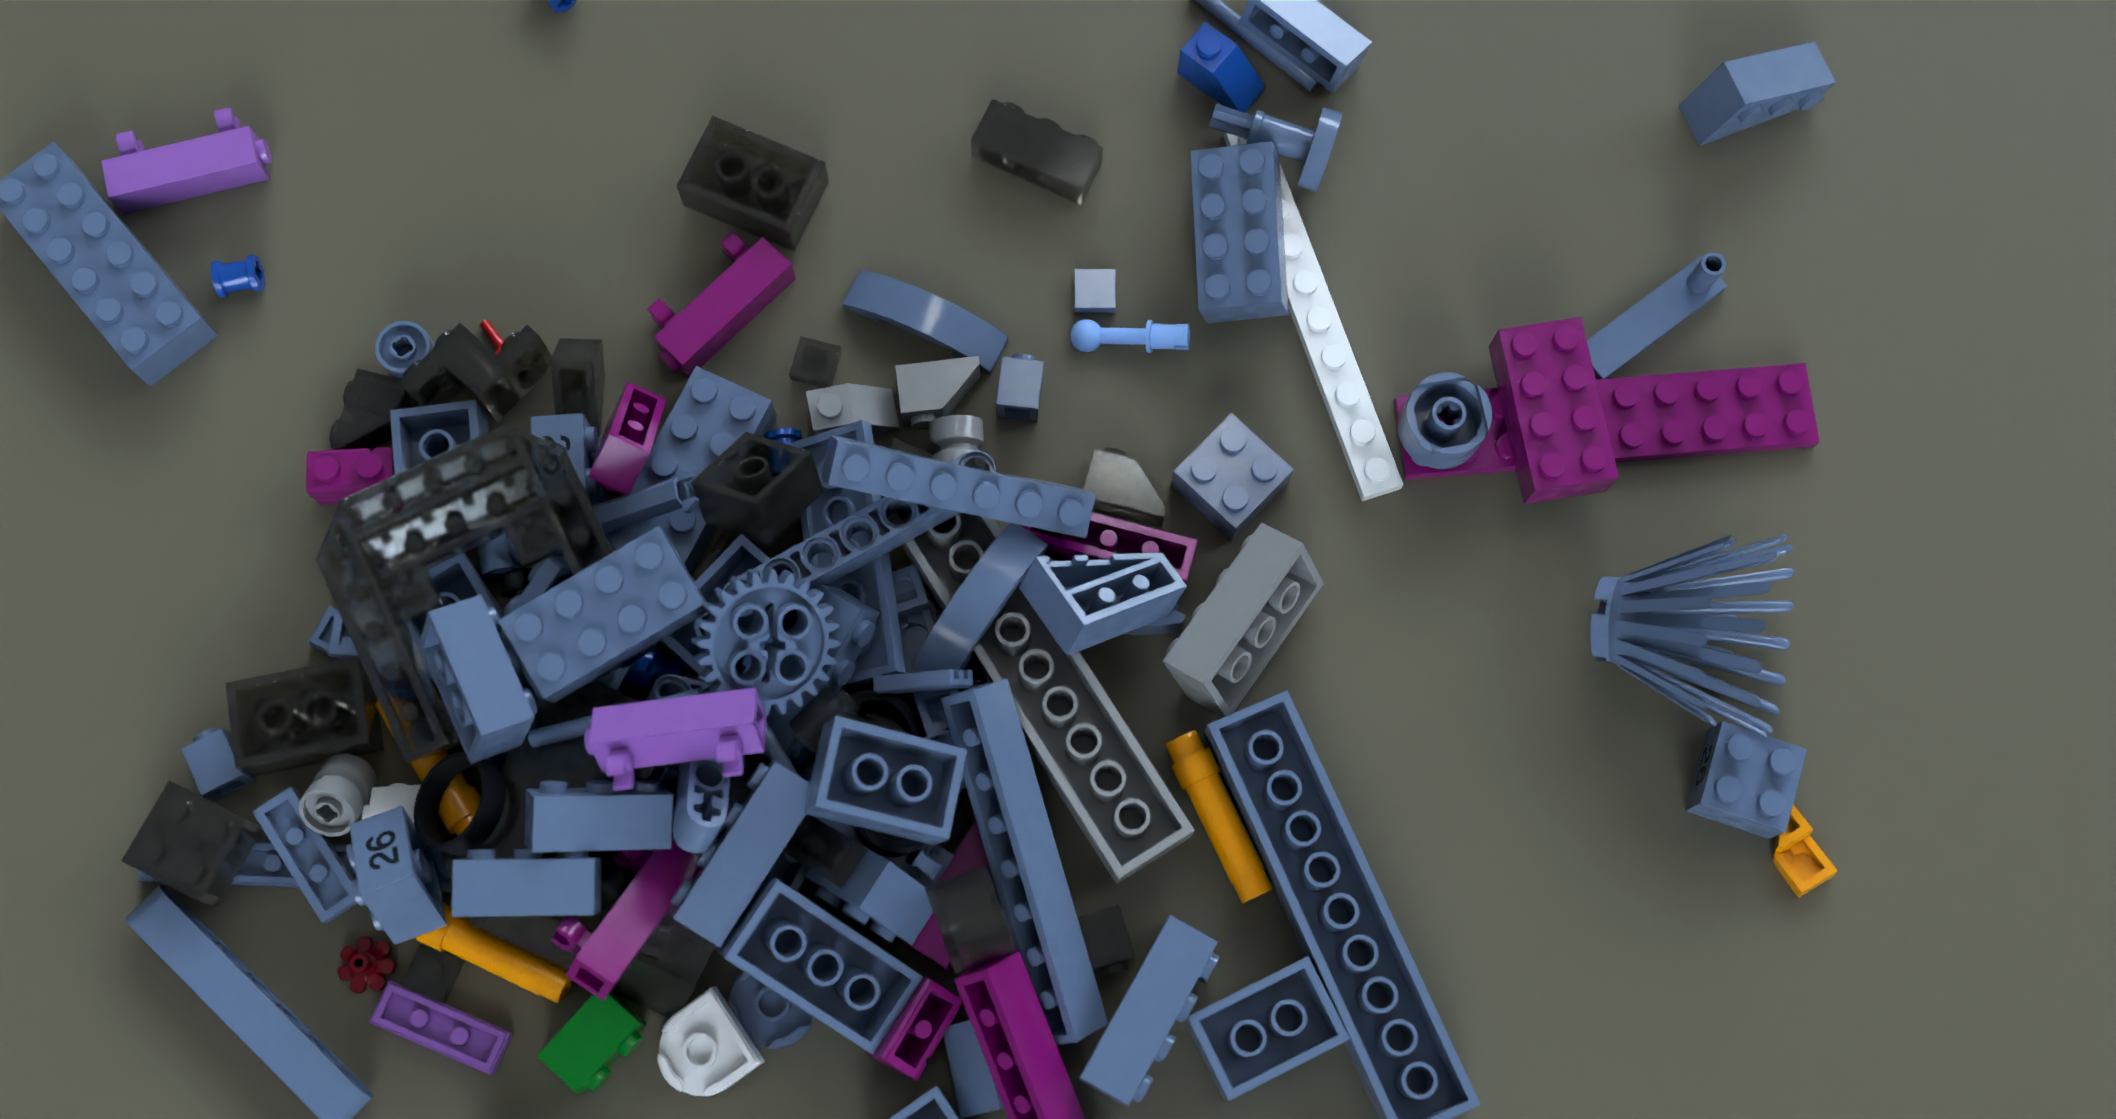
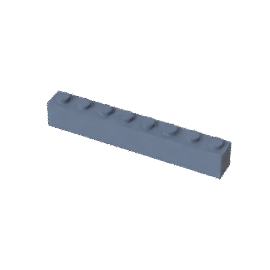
M1007 678L943 697L941 701L954 746L967 749L963 777L1014 951H1019L1056 1045L1076 1043L1108 1025V1021Z

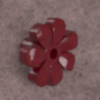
M370 936L358 937L356 941L357 949L351 946H345L342 949L340 958L347 962V964L339 967L337 974L340 980H352L350 990L355 993H364L368 984L372 990L381 991L387 985V981L382 974H393L396 969V962L394 960L385 959L392 952V947L383 940L374 946L373 939Z

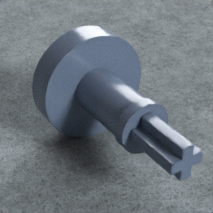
M1219 104L1215 105L1209 124L1210 128L1247 139L1246 144L1273 141L1278 154L1303 162L1297 186L1313 192L1317 191L1343 113L1323 107L1315 129L1311 130L1264 115L1265 112L1259 110L1253 116Z

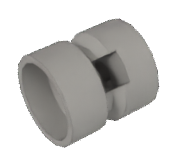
M948 415L932 420L929 423L930 448L937 453L931 459L949 462L966 452L979 450L981 444L984 443L983 420L971 415Z
M336 754L329 757L316 774L314 782L309 785L299 801L298 810L301 819L310 829L325 836H341L350 831L349 825L357 822L363 812V807L368 804L371 798L372 787H377L376 772L369 763L352 754Z

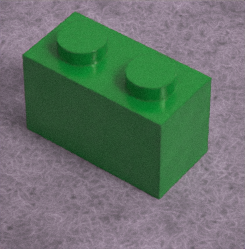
M612 992L609 993L604 1001L593 994L541 1050L537 1057L575 1093L585 1094L588 1089L594 1093L611 1076L612 1071L608 1067L621 1054L626 1058L639 1046L644 1039L640 1032L647 1025Z

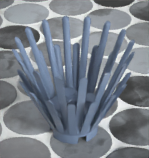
M1783 534L1719 553L1735 544L1737 539H1730L1731 535H1728L1623 577L1602 576L1596 588L1594 600H1604L1607 602L1601 601L1597 614L1592 613L1590 628L1591 653L1593 657H1596V661L1614 663L1623 671L1708 724L1716 726L1714 718L1696 706L1708 709L1717 715H1723L1767 739L1766 732L1773 734V728L1768 723L1661 671L1772 715L1780 713L1779 708L1775 704L1763 700L1755 694L1729 685L1721 679L1705 674L1701 669L1667 656L1773 685L1783 686L1786 683L1785 677L1779 673L1762 669L1760 661L1735 655L1730 649L1708 645L1707 641L1778 650L1789 649L1791 642L1785 637L1753 634L1764 631L1766 625L1763 620L1738 618L1734 614L1787 613L1794 608V604L1791 601L1712 602L1711 599L1765 594L1771 588L1770 582L1791 578L1795 573L1794 569L1783 568L1700 581L1693 580L1771 563L1777 556L1790 553L1793 545L1788 544L1758 552L1754 551L1778 545L1784 542L1789 537V534Z

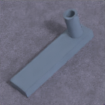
M1709 252L1703 257L1699 256L1589 338L1587 344L1596 380L1608 379L1720 295L1727 288V284L1720 278V275L1726 269L1725 258L1717 252Z

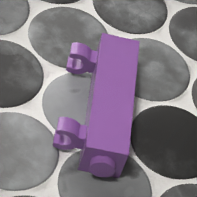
M231 107L214 111L219 133L148 150L144 149L141 139H135L133 130L116 134V141L121 156L101 160L108 198L123 214L269 180L267 164L272 163V154L267 141L259 139L250 126L241 127L238 116L233 117V111Z
M756 687L593 708L591 727L585 729L584 743L587 753L594 755L601 772H606L607 776L614 775V791L633 789L634 768L714 758L717 759V762H723L724 777L743 775L744 770L743 755L764 752L766 714Z

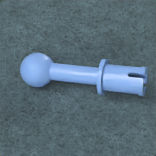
M1083 319L1073 325L1070 332V340L1073 346L1082 352L1094 351L1100 344L1146 345L1147 353H1152L1153 349L1189 350L1190 325L1153 323V320H1147L1146 328H1101L1095 321Z

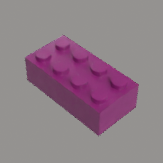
M1581 317L1498 329L1488 348L1523 504L1606 492L1619 478Z

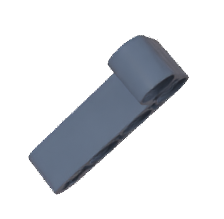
M663 675L655 681L646 701L700 688L703 694L711 693L709 689L712 684L677 675ZM716 758L682 762L679 765L673 838L678 846L690 853H702L708 850L727 817L730 777L723 776V762H717Z

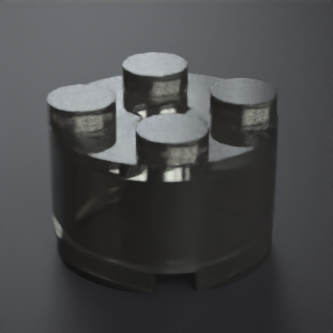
M986 866L973 869L925 888L955 974L1015 952V944L1002 906L1000 907L995 894L994 884Z

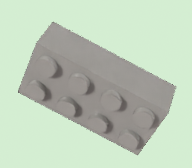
M1262 522L1256 531L1244 540L1236 559L1229 568L1219 575L1216 587L1206 601L1198 605L1194 610L1191 622L1181 636L1174 639L1169 645L1166 657L1163 660L1189 699L1221 717L1234 713L1324 584L1305 545Z

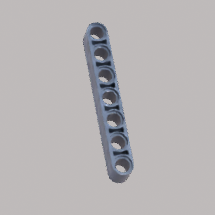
M981 450L966 452L949 461V463L996 472L993 458ZM883 497L751 570L757 572L761 580L765 568L775 570L777 575L781 574L784 570L794 574V582L800 577L810 581L808 589L810 591L814 588L817 589L819 585H830L961 512ZM904 510L911 515L910 520L902 525H894L888 521V518L894 511ZM866 531L873 536L867 545L859 547L849 542L851 536L856 532ZM827 552L833 556L832 562L827 567L816 568L810 564L812 558L818 553ZM747 572L736 578L745 584ZM730 582L723 588L727 593L732 591ZM768 602L765 606L767 615L772 606L771 602ZM748 609L740 614L737 622L739 627L748 628L754 618L753 610Z
M158 885L125 918L130 927L319 1119H352L372 1099L373 1095L365 1084L171 890L163 885Z

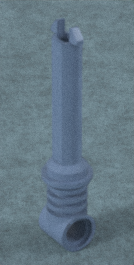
M678 469L676 470V478L565 516L550 510H542L531 521L513 527L501 526L482 530L475 535L481 576L485 580L513 578L524 573L526 566L534 565L543 559L567 557L574 544L683 508V512L691 513L700 500L695 496L689 498L685 482L696 479L695 475Z

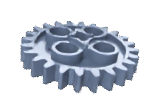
M765 568L762 580L757 572L751 569L747 570L745 584L734 576L730 577L732 591L727 593L716 587L714 590L720 600L718 604L703 603V607L711 614L709 619L695 620V624L704 629L705 632L704 635L694 637L691 640L695 645L704 648L703 652L693 657V661L699 665H708L699 674L700 679L705 682L714 681L709 689L711 693L756 687L766 717L770 712L771 704L782 715L786 714V701L788 700L798 707H802L801 693L806 691L816 696L818 692L813 685L815 679L827 682L830 679L822 671L823 665H835L837 663V660L827 655L828 649L840 646L839 641L828 635V633L839 628V624L833 620H825L834 610L833 607L827 603L818 604L824 593L816 588L808 591L810 581L800 577L794 582V574L786 570L777 578L775 570ZM768 602H771L772 606L767 615L765 606ZM747 609H752L754 614L753 622L748 628L739 630L737 622L740 614ZM795 609L797 611L796 623L790 629L784 630L782 627L784 615L788 611ZM769 635H771L773 642L765 644L764 649L760 648V642L767 641ZM750 654L751 665L749 669L743 674L736 675V662L743 655ZM793 654L795 658L794 667L788 673L781 675L779 670L781 661L786 656ZM765 670H767L768 678L762 682L761 679L765 674Z

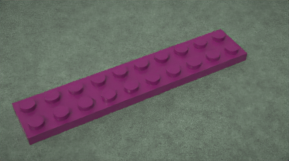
M1806 363L1596 380L1615 463L1814 447L1820 442ZM1498 388L1483 389L1491 403L1492 423L1475 454L1459 466L1449 469H1436L1415 464L1404 449L1398 432L1404 480L1516 471ZM1398 395L1394 399L1397 431L1401 411L1410 395Z

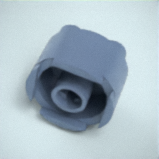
M1443 372L1428 376L1412 391L1401 411L1398 421V432L1404 449L1415 464L1436 469H1449L1465 463L1475 454L1492 423L1490 400L1479 385L1475 386L1464 379L1465 376L1460 374Z

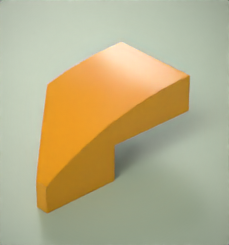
M1793 804L1786 832L1776 836L1772 861L1797 897L1800 898L1835 876L1838 870L1810 836L1813 828Z

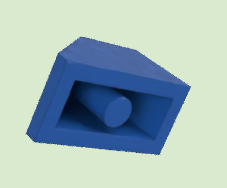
M1206 22L1202 24L1180 50L1177 73L1225 107L1246 113L1265 90L1264 83L1239 46Z

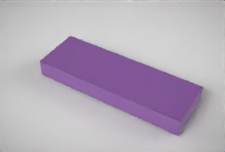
M390 980L369 1020L371 1024L489 1075L495 1074L513 1036V1032Z

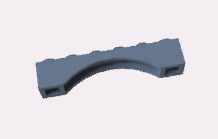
M830 435L821 479L831 486L1082 538L1087 536L1096 495L1077 487L976 469Z

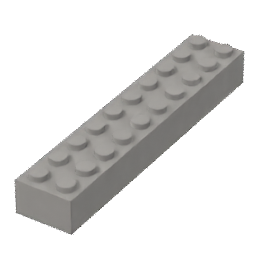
M904 510L894 511L889 516L888 521L894 525H902L910 520L911 515ZM961 512L901 546L912 564L917 567L919 575L942 611H944L968 574L1002 531L994 519ZM1021 580L972 651L974 654L972 658L988 683L1008 678L1027 745L1117 885L1191 838L1195 830L1080 652L1066 656L1019 589L1022 583Z

